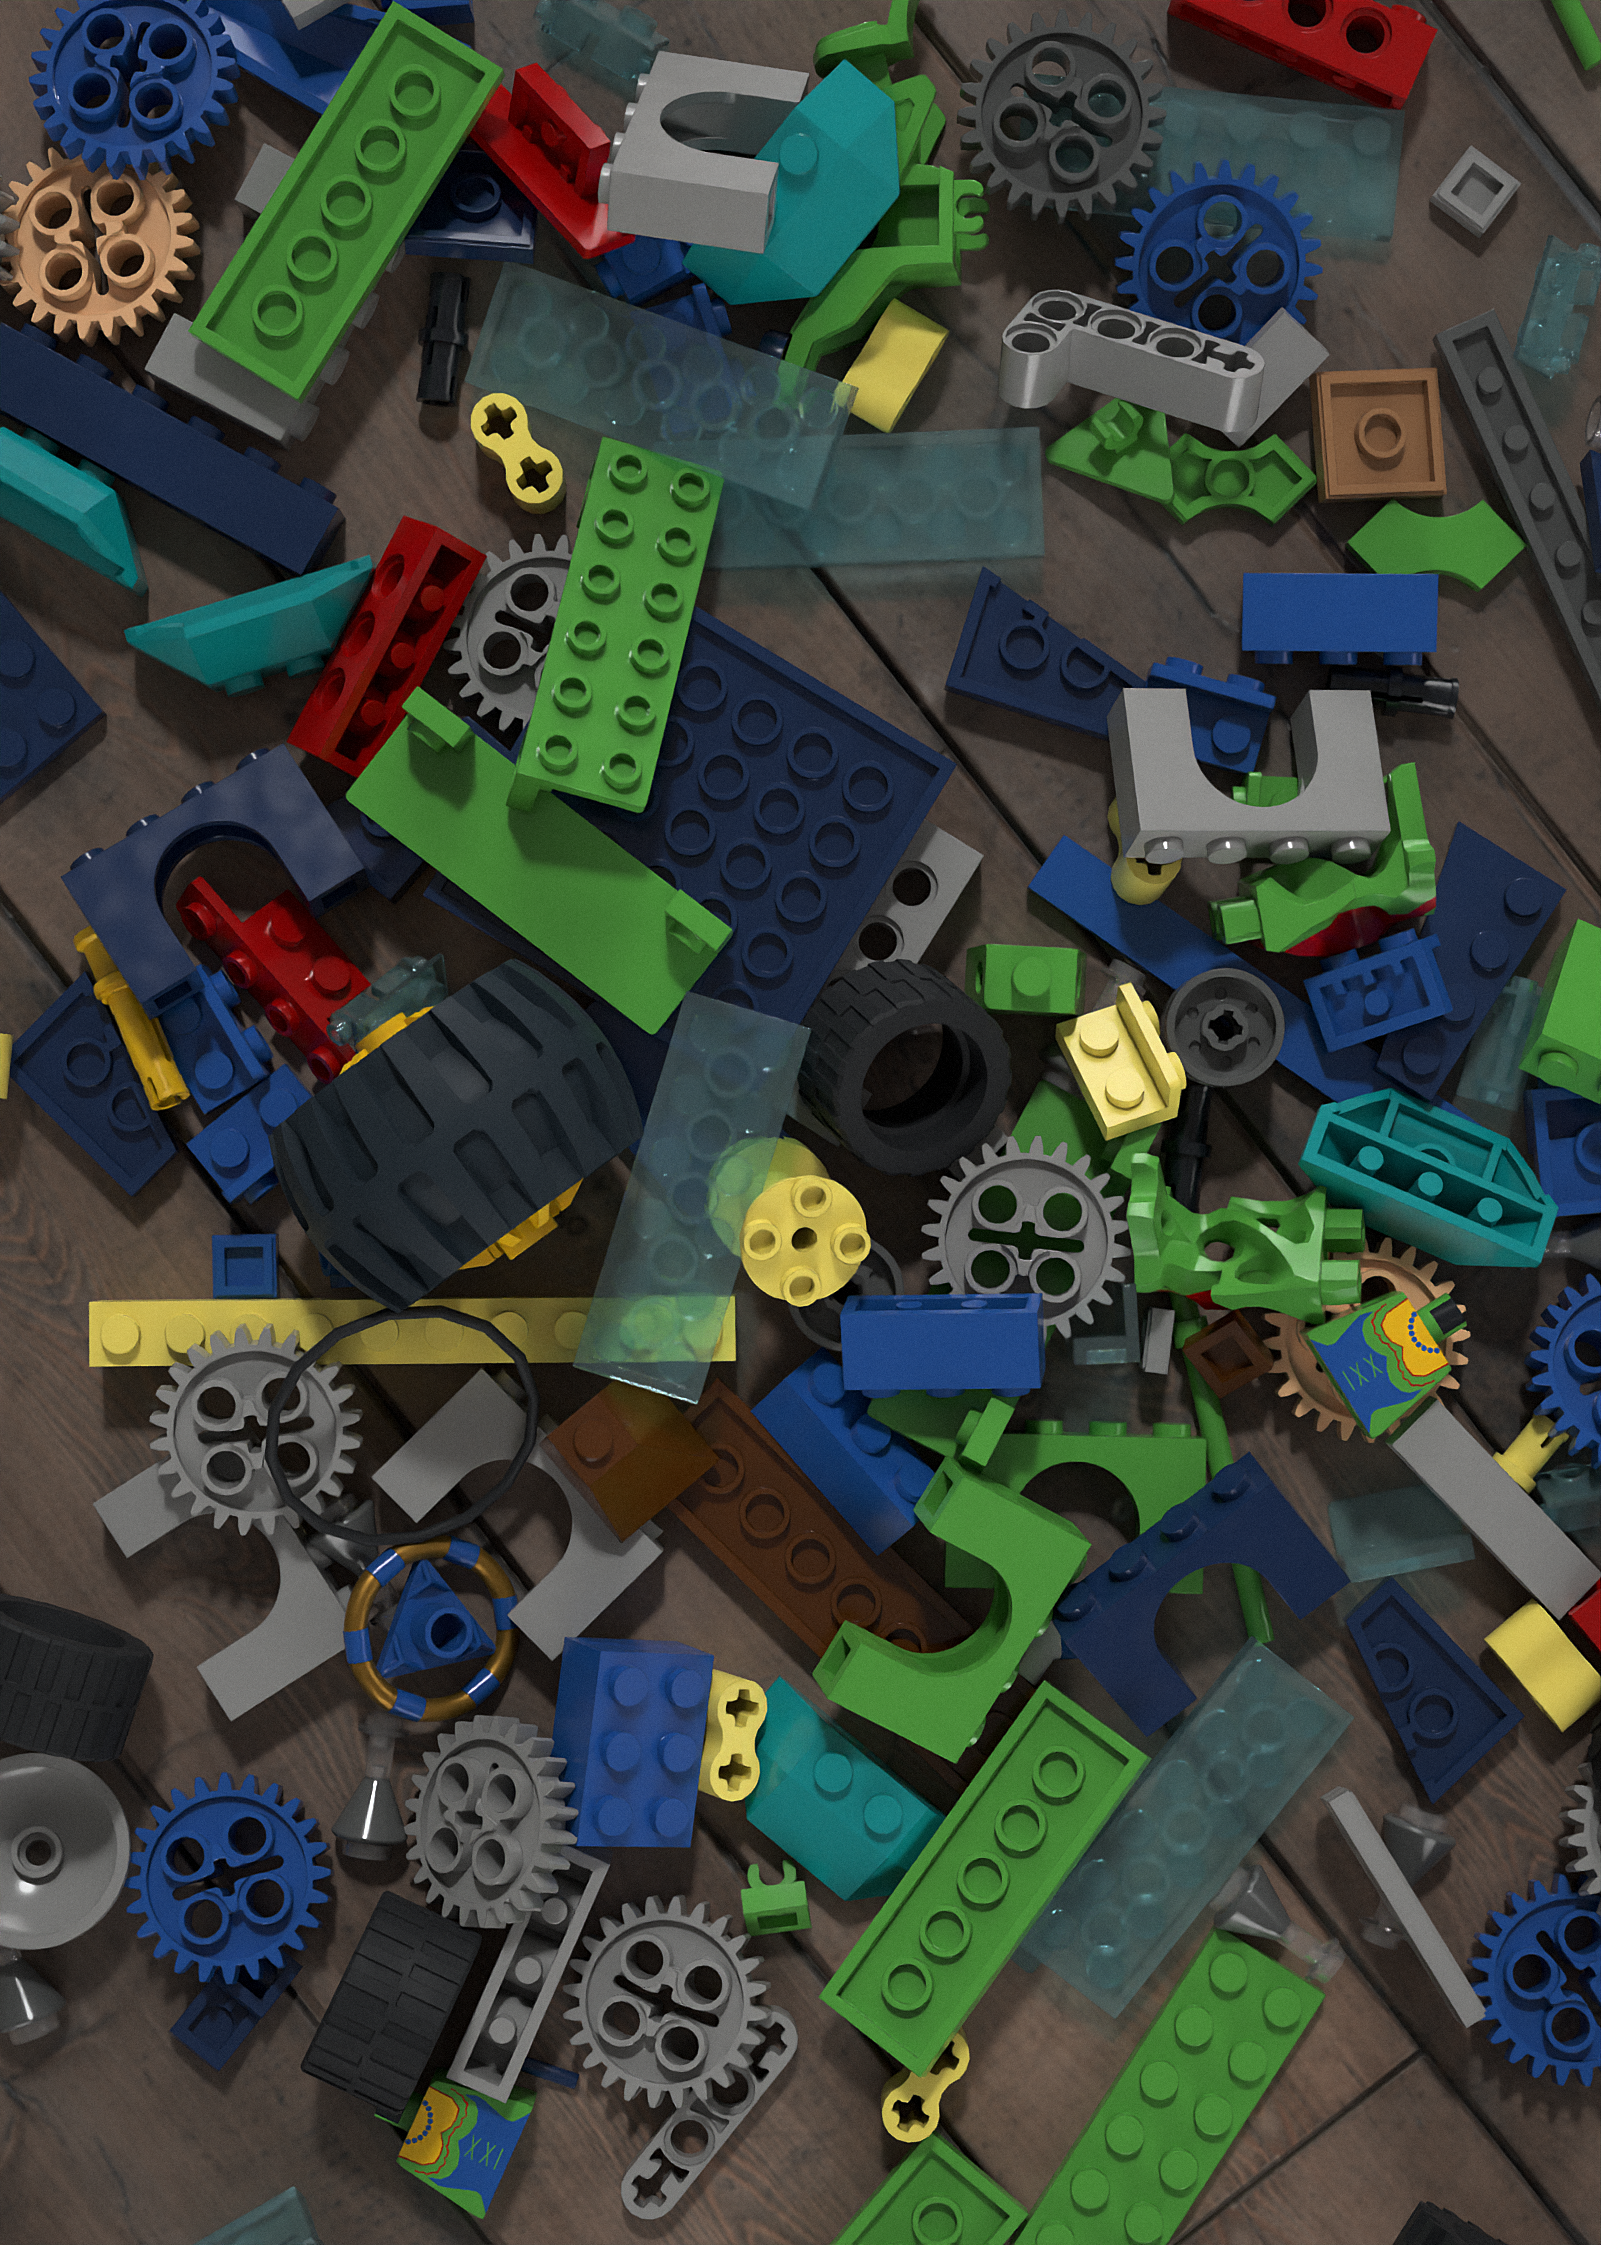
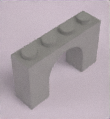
M658 51L650 74L640 73L635 103L629 102L626 108L623 133L616 132L614 137L611 164L604 163L602 166L598 188V202L608 204L607 230L763 254L774 223L779 163L701 150H724L757 155L792 110L808 95L809 73Z
M265 143L263 144L234 199L244 216L257 221L295 160L294 158ZM405 238L387 265L386 271L393 273L401 263L405 255ZM381 277L302 404L191 336L188 330L193 322L176 313L173 314L144 370L155 383L289 452L295 439L303 442L313 429L320 408L314 405L325 382L334 385L341 376L349 358V351L344 349L355 326L364 329L370 321L379 301V295L374 293V290Z
M1123 688L1107 715L1123 858H1145L1147 862L1153 864L1172 863L1181 858H1208L1210 862L1215 864H1230L1244 858H1270L1272 862L1277 864H1292L1300 862L1307 857L1332 858L1335 863L1353 864L1370 858L1391 831L1371 691L1309 690L1290 718L1298 772L1297 797L1277 806L1256 807L1239 803L1225 796L1206 779L1200 770L1193 749L1186 689Z
M487 1366L481 1368L372 1478L417 1523L466 1474L476 1467L491 1461L514 1459L524 1441L527 1406L522 1402L527 1397L525 1388L503 1367L496 1374ZM546 1413L541 1419L538 1418L536 1445L526 1462L547 1472L564 1491L571 1509L572 1533L568 1548L561 1560L509 1611L507 1616L553 1661L563 1651L564 1638L577 1637L663 1552L665 1546L657 1539L664 1530L653 1518L647 1521L623 1543L619 1542L539 1446V1443L547 1435L561 1425L554 1417Z
M246 1424L244 1428L234 1431L219 1432L207 1430L200 1435V1439L206 1442L215 1441L229 1435H236L237 1433L252 1432L255 1434V1432ZM255 1434L257 1442L261 1443L259 1438ZM221 1451L214 1455L215 1469L222 1477L236 1480L245 1476V1465L238 1454L231 1451ZM170 1454L93 1503V1506L127 1558L187 1520L199 1515L215 1513L216 1509L208 1505L196 1516L191 1515L190 1511L197 1497L191 1491L173 1498L171 1492L181 1480L177 1472L167 1475H159L157 1469L170 1457ZM283 1514L279 1516L277 1529L273 1535H267L261 1518L254 1519L253 1525L271 1543L280 1566V1588L273 1609L259 1626L197 1666L198 1671L230 1721H233L345 1649L343 1638L344 1618L353 1587L350 1584L343 1588L339 1586L328 1568L335 1561L320 1549L307 1543V1534L303 1527L300 1525L294 1529Z

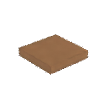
M1437 368L1315 372L1309 376L1319 503L1391 500L1392 498L1394 500L1440 498L1447 494Z

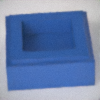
M279 1234L212 1235L213 1299L280 1297Z

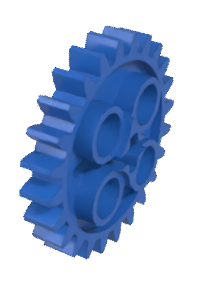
M76 0L80 9L75 14L58 7L55 13L62 28L60 31L46 28L41 29L40 35L50 51L32 52L31 58L37 70L42 73L29 77V83L35 95L40 96L33 102V105L40 119L47 120L44 123V127L53 142L61 140L60 145L67 158L72 160L82 153V160L88 171L92 173L106 160L107 168L113 179L116 180L123 174L126 164L133 165L141 181L146 179L149 163L157 162L161 170L166 175L172 173L171 156L178 153L184 160L192 164L195 162V157L190 146L196 140L210 147L216 144L208 126L210 123L219 126H228L230 124L226 110L221 104L238 102L239 97L236 89L229 81L240 78L241 74L236 60L230 58L236 53L230 34H223L226 29L218 12L208 15L209 10L205 0H189L188 2L187 0ZM148 27L143 36L142 44L140 43L139 45L141 31L143 28ZM123 37L117 46L110 49H99L106 39ZM174 46L185 47L184 51L175 58H161L167 49ZM140 63L145 72H140ZM125 82L130 83V92ZM99 95L109 96L102 106L93 109L85 108L92 98ZM157 106H172L170 111L160 118H147L148 113ZM131 110V117L128 126L125 128H121L127 118L128 111Z
M1220 158L1215 176L1208 177L1203 164L1200 161H1194L1192 181L1185 183L1180 175L1171 170L1168 172L1171 191L1166 195L1150 185L1146 188L1148 196L1154 204L1150 211L1131 206L1129 212L1141 225L1138 231H1119L1118 237L1126 244L1132 246L1131 254L1120 255L1113 259L1115 266L1130 270L1131 277L1115 285L1118 293L1135 294L1137 298L1125 309L1243 346L1249 342L1281 307L1299 324L1304 325L1307 321L1295 306L1298 299L1317 300L1318 294L1303 284L1305 277L1323 273V267L1306 261L1305 254L1316 250L1322 244L1318 238L1301 236L1300 231L1313 221L1310 213H1299L1294 216L1289 213L1299 198L1295 191L1287 192L1279 198L1273 196L1279 181V177L1271 173L1257 186L1254 184L1255 165L1247 162L1238 177L1234 178L1232 177L1231 167L1227 159ZM1225 201L1232 203L1237 211L1236 226L1225 236L1215 237L1209 235L1204 226V217L1207 210L1217 202ZM1254 224L1261 225L1262 232L1260 235L1244 245L1228 259L1226 264L1231 273L1227 278L1222 280L1215 274L1209 276L1184 305L1180 307L1174 305V298L1208 271V263L1204 260L1208 253L1214 251L1220 256L1227 254L1241 240L1251 226ZM1177 246L1184 248L1189 255L1190 261L1184 276L1173 281L1161 279L1156 273V261L1160 253L1168 247ZM1260 250L1274 251L1279 259V269L1276 276L1264 284L1250 282L1246 267L1251 256ZM1220 294L1227 296L1231 302L1232 309L1229 319L1220 327H1204L1200 323L1198 316L1201 303L1211 295Z
M1588 1274L1579 1282L1580 1294L1567 1286L1557 1296L1562 1308L1549 1304L1540 1314L1543 1321L1549 1327L1537 1326L1530 1333L1529 1339L1543 1348V1350L1530 1352L1525 1357L1524 1364L1541 1370V1374L1533 1377L1525 1387L1528 1391L1544 1392L1546 1399L1533 1411L1535 1416L1553 1413L1557 1419L1548 1432V1436L1553 1438L1568 1432L1573 1438L1567 1454L1572 1457L1586 1446L1592 1449L1591 1468L1597 1469L1601 1465V1390L1589 1395H1583L1580 1392V1386L1601 1381V1361L1598 1367L1587 1366L1578 1359L1574 1349L1575 1342L1589 1343L1595 1347L1601 1359V1285L1594 1276Z
M222 1772L217 1791H212L205 1778L197 1777L195 1778L194 1785L195 1797L190 1799L183 1791L174 1788L171 1790L172 1800L175 1805L174 1810L169 1812L155 1805L150 1808L153 1817L159 1823L155 1831L146 1828H136L135 1834L147 1846L145 1852H131L130 1862L141 1866L140 1875L127 1878L124 1887L140 1890L141 1898L130 1904L126 1910L127 1913L131 1914L146 1913L149 1919L136 1933L139 1938L152 1937L157 1934L161 1937L153 1953L156 1959H162L174 1950L178 1952L174 1972L184 1974L191 1968L194 1962H199V1981L209 1983L217 1967L221 1966L226 1984H236L240 1966L245 1965L253 1980H259L263 1978V1959L268 1958L276 1967L283 1969L287 1966L286 1956L282 1949L286 1944L300 1951H305L308 1948L304 1938L298 1932L302 1926L322 1928L323 1923L310 1911L313 1904H327L332 1901V1897L316 1889L317 1881L335 1876L334 1870L317 1866L316 1858L331 1849L330 1843L310 1842L308 1837L320 1825L319 1820L311 1818L298 1822L295 1818L301 1811L304 1802L296 1797L283 1806L279 1805L283 1786L277 1783H273L261 1796L258 1795L259 1782L258 1776L248 1774L241 1789L236 1790L232 1774ZM249 1819H257L266 1830L264 1846L253 1855H244L236 1845L235 1835L237 1829L243 1822ZM188 1839H195L204 1850V1861L197 1872L185 1876L178 1871L174 1855L182 1842ZM275 1856H281L284 1860L280 1868L238 1879L234 1882L236 1893L232 1895L228 1889L211 1888L183 1900H177L174 1897V1893L178 1888L220 1877L224 1874L223 1863L226 1861L230 1867L245 1869ZM273 1880L281 1886L284 1892V1903L276 1915L265 1918L256 1911L253 1897L256 1889L262 1883ZM205 1901H213L222 1912L221 1927L216 1934L209 1938H203L197 1934L192 1925L194 1910Z
M1555 1873L1552 1881V1892H1547L1541 1882L1536 1879L1528 1880L1531 1899L1527 1901L1514 1892H1507L1505 1895L1512 1912L1506 1916L1489 1909L1487 1915L1497 1927L1494 1935L1475 1932L1473 1936L1480 1944L1488 1948L1486 1956L1467 1958V1964L1483 1971V1979L1470 1984L1476 1995L1486 1996L1487 2002L1483 2004L1486 2016L1481 2020L1494 2019L1496 2022L1485 2037L1487 2041L1494 2045L1509 2039L1511 2042L1506 2049L1505 2060L1514 2064L1520 2061L1526 2054H1529L1527 2074L1538 2078L1546 2066L1550 2064L1552 2082L1564 2086L1570 2069H1574L1579 2083L1585 2087L1591 2086L1593 2067H1598L1601 2072V2027L1597 2024L1591 2010L1579 1994L1566 1988H1560L1567 1980L1566 1975L1553 1958L1544 1951L1537 1941L1536 1935L1539 1931H1544L1565 1964L1578 1970L1584 1969V1972L1578 1977V1982L1589 1997L1601 2008V1916L1596 1913L1601 1900V1894L1580 1896L1578 1891L1588 1879V1876L1585 1874L1580 1875L1574 1891L1571 1890L1569 1881L1564 1874ZM1578 1916H1585L1592 1926L1593 1935L1591 1941L1585 1948L1579 1951H1572L1565 1941L1564 1932L1566 1926L1572 1919ZM1527 1954H1534L1539 1959L1542 1967L1540 1980L1528 1989H1520L1513 1979L1515 1963ZM1574 2008L1580 2017L1579 2031L1574 2038L1566 2042H1559L1555 2039L1552 2032L1554 2016L1562 2009Z

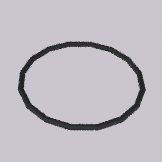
M442 1305L407 1307L399 1314L389 1308H385L333 1329L292 1365L268 1409L265 1461L282 1501L318 1532L364 1546L422 1543L471 1523L512 1487L536 1445L541 1396L525 1354L490 1321ZM442 1318L484 1332L514 1360L528 1396L524 1441L503 1479L464 1513L419 1531L366 1534L324 1521L292 1493L277 1457L280 1413L301 1374L339 1340L388 1320Z

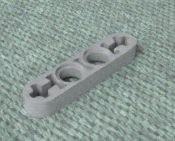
M764 2005L772 2010L771 2016L755 2020L752 2023L754 2028L758 2024L770 2028L775 2022L783 2026L781 2040L785 2045L781 2049L774 2045H769L758 2057L757 2066L767 2069L763 2075L759 2076L752 2065L743 2069L731 2063L728 2064L731 2070L741 2073L747 2080L748 2091L744 2098L739 2102L731 2104L718 2100L713 2094L712 2097L702 2102L692 2087H690L688 2103L681 2108H676L675 2106L629 2163L622 2178L621 2197L625 2207L631 2214L641 2219L653 2220L668 2213L791 2060L797 2049L798 2028L795 2019L787 2010L776 2005ZM743 2045V2048L749 2054L756 2047V2045ZM685 2120H695L701 2123L709 2136L706 2146L693 2154L678 2150L671 2138V2133L677 2124ZM657 2148H661L672 2164L686 2169V2172L680 2176L672 2166L663 2177L661 2183V2191L665 2196L660 2199L651 2194L643 2201L637 2197L639 2183L635 2178L641 2175L643 2178L649 2179L662 2165L663 2157L653 2153Z

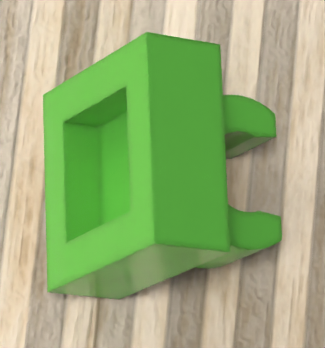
M791 1859L783 1860L784 1878L781 1883L767 1886L761 1882L758 1864L749 1866L747 1878L750 1888L741 1889V1898L747 1931L751 1936L812 1928L805 1881H798L796 1868Z

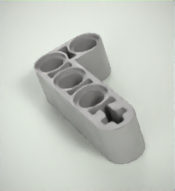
M1059 289L1046 290L1034 295L1004 330L1001 344L998 393L1006 403L1015 407L1038 408L1051 402L1068 382L1216 430L1240 432L1249 429L1256 423L1265 362L1257 351L1247 346L1070 291Z

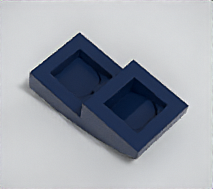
M284 1952L287 1961L285 1968H278L268 1958L262 1960L263 1978L253 1980L245 1965L240 1966L236 1984H226L222 1967H220L168 2033L212 2069L219 2072L303 1966Z

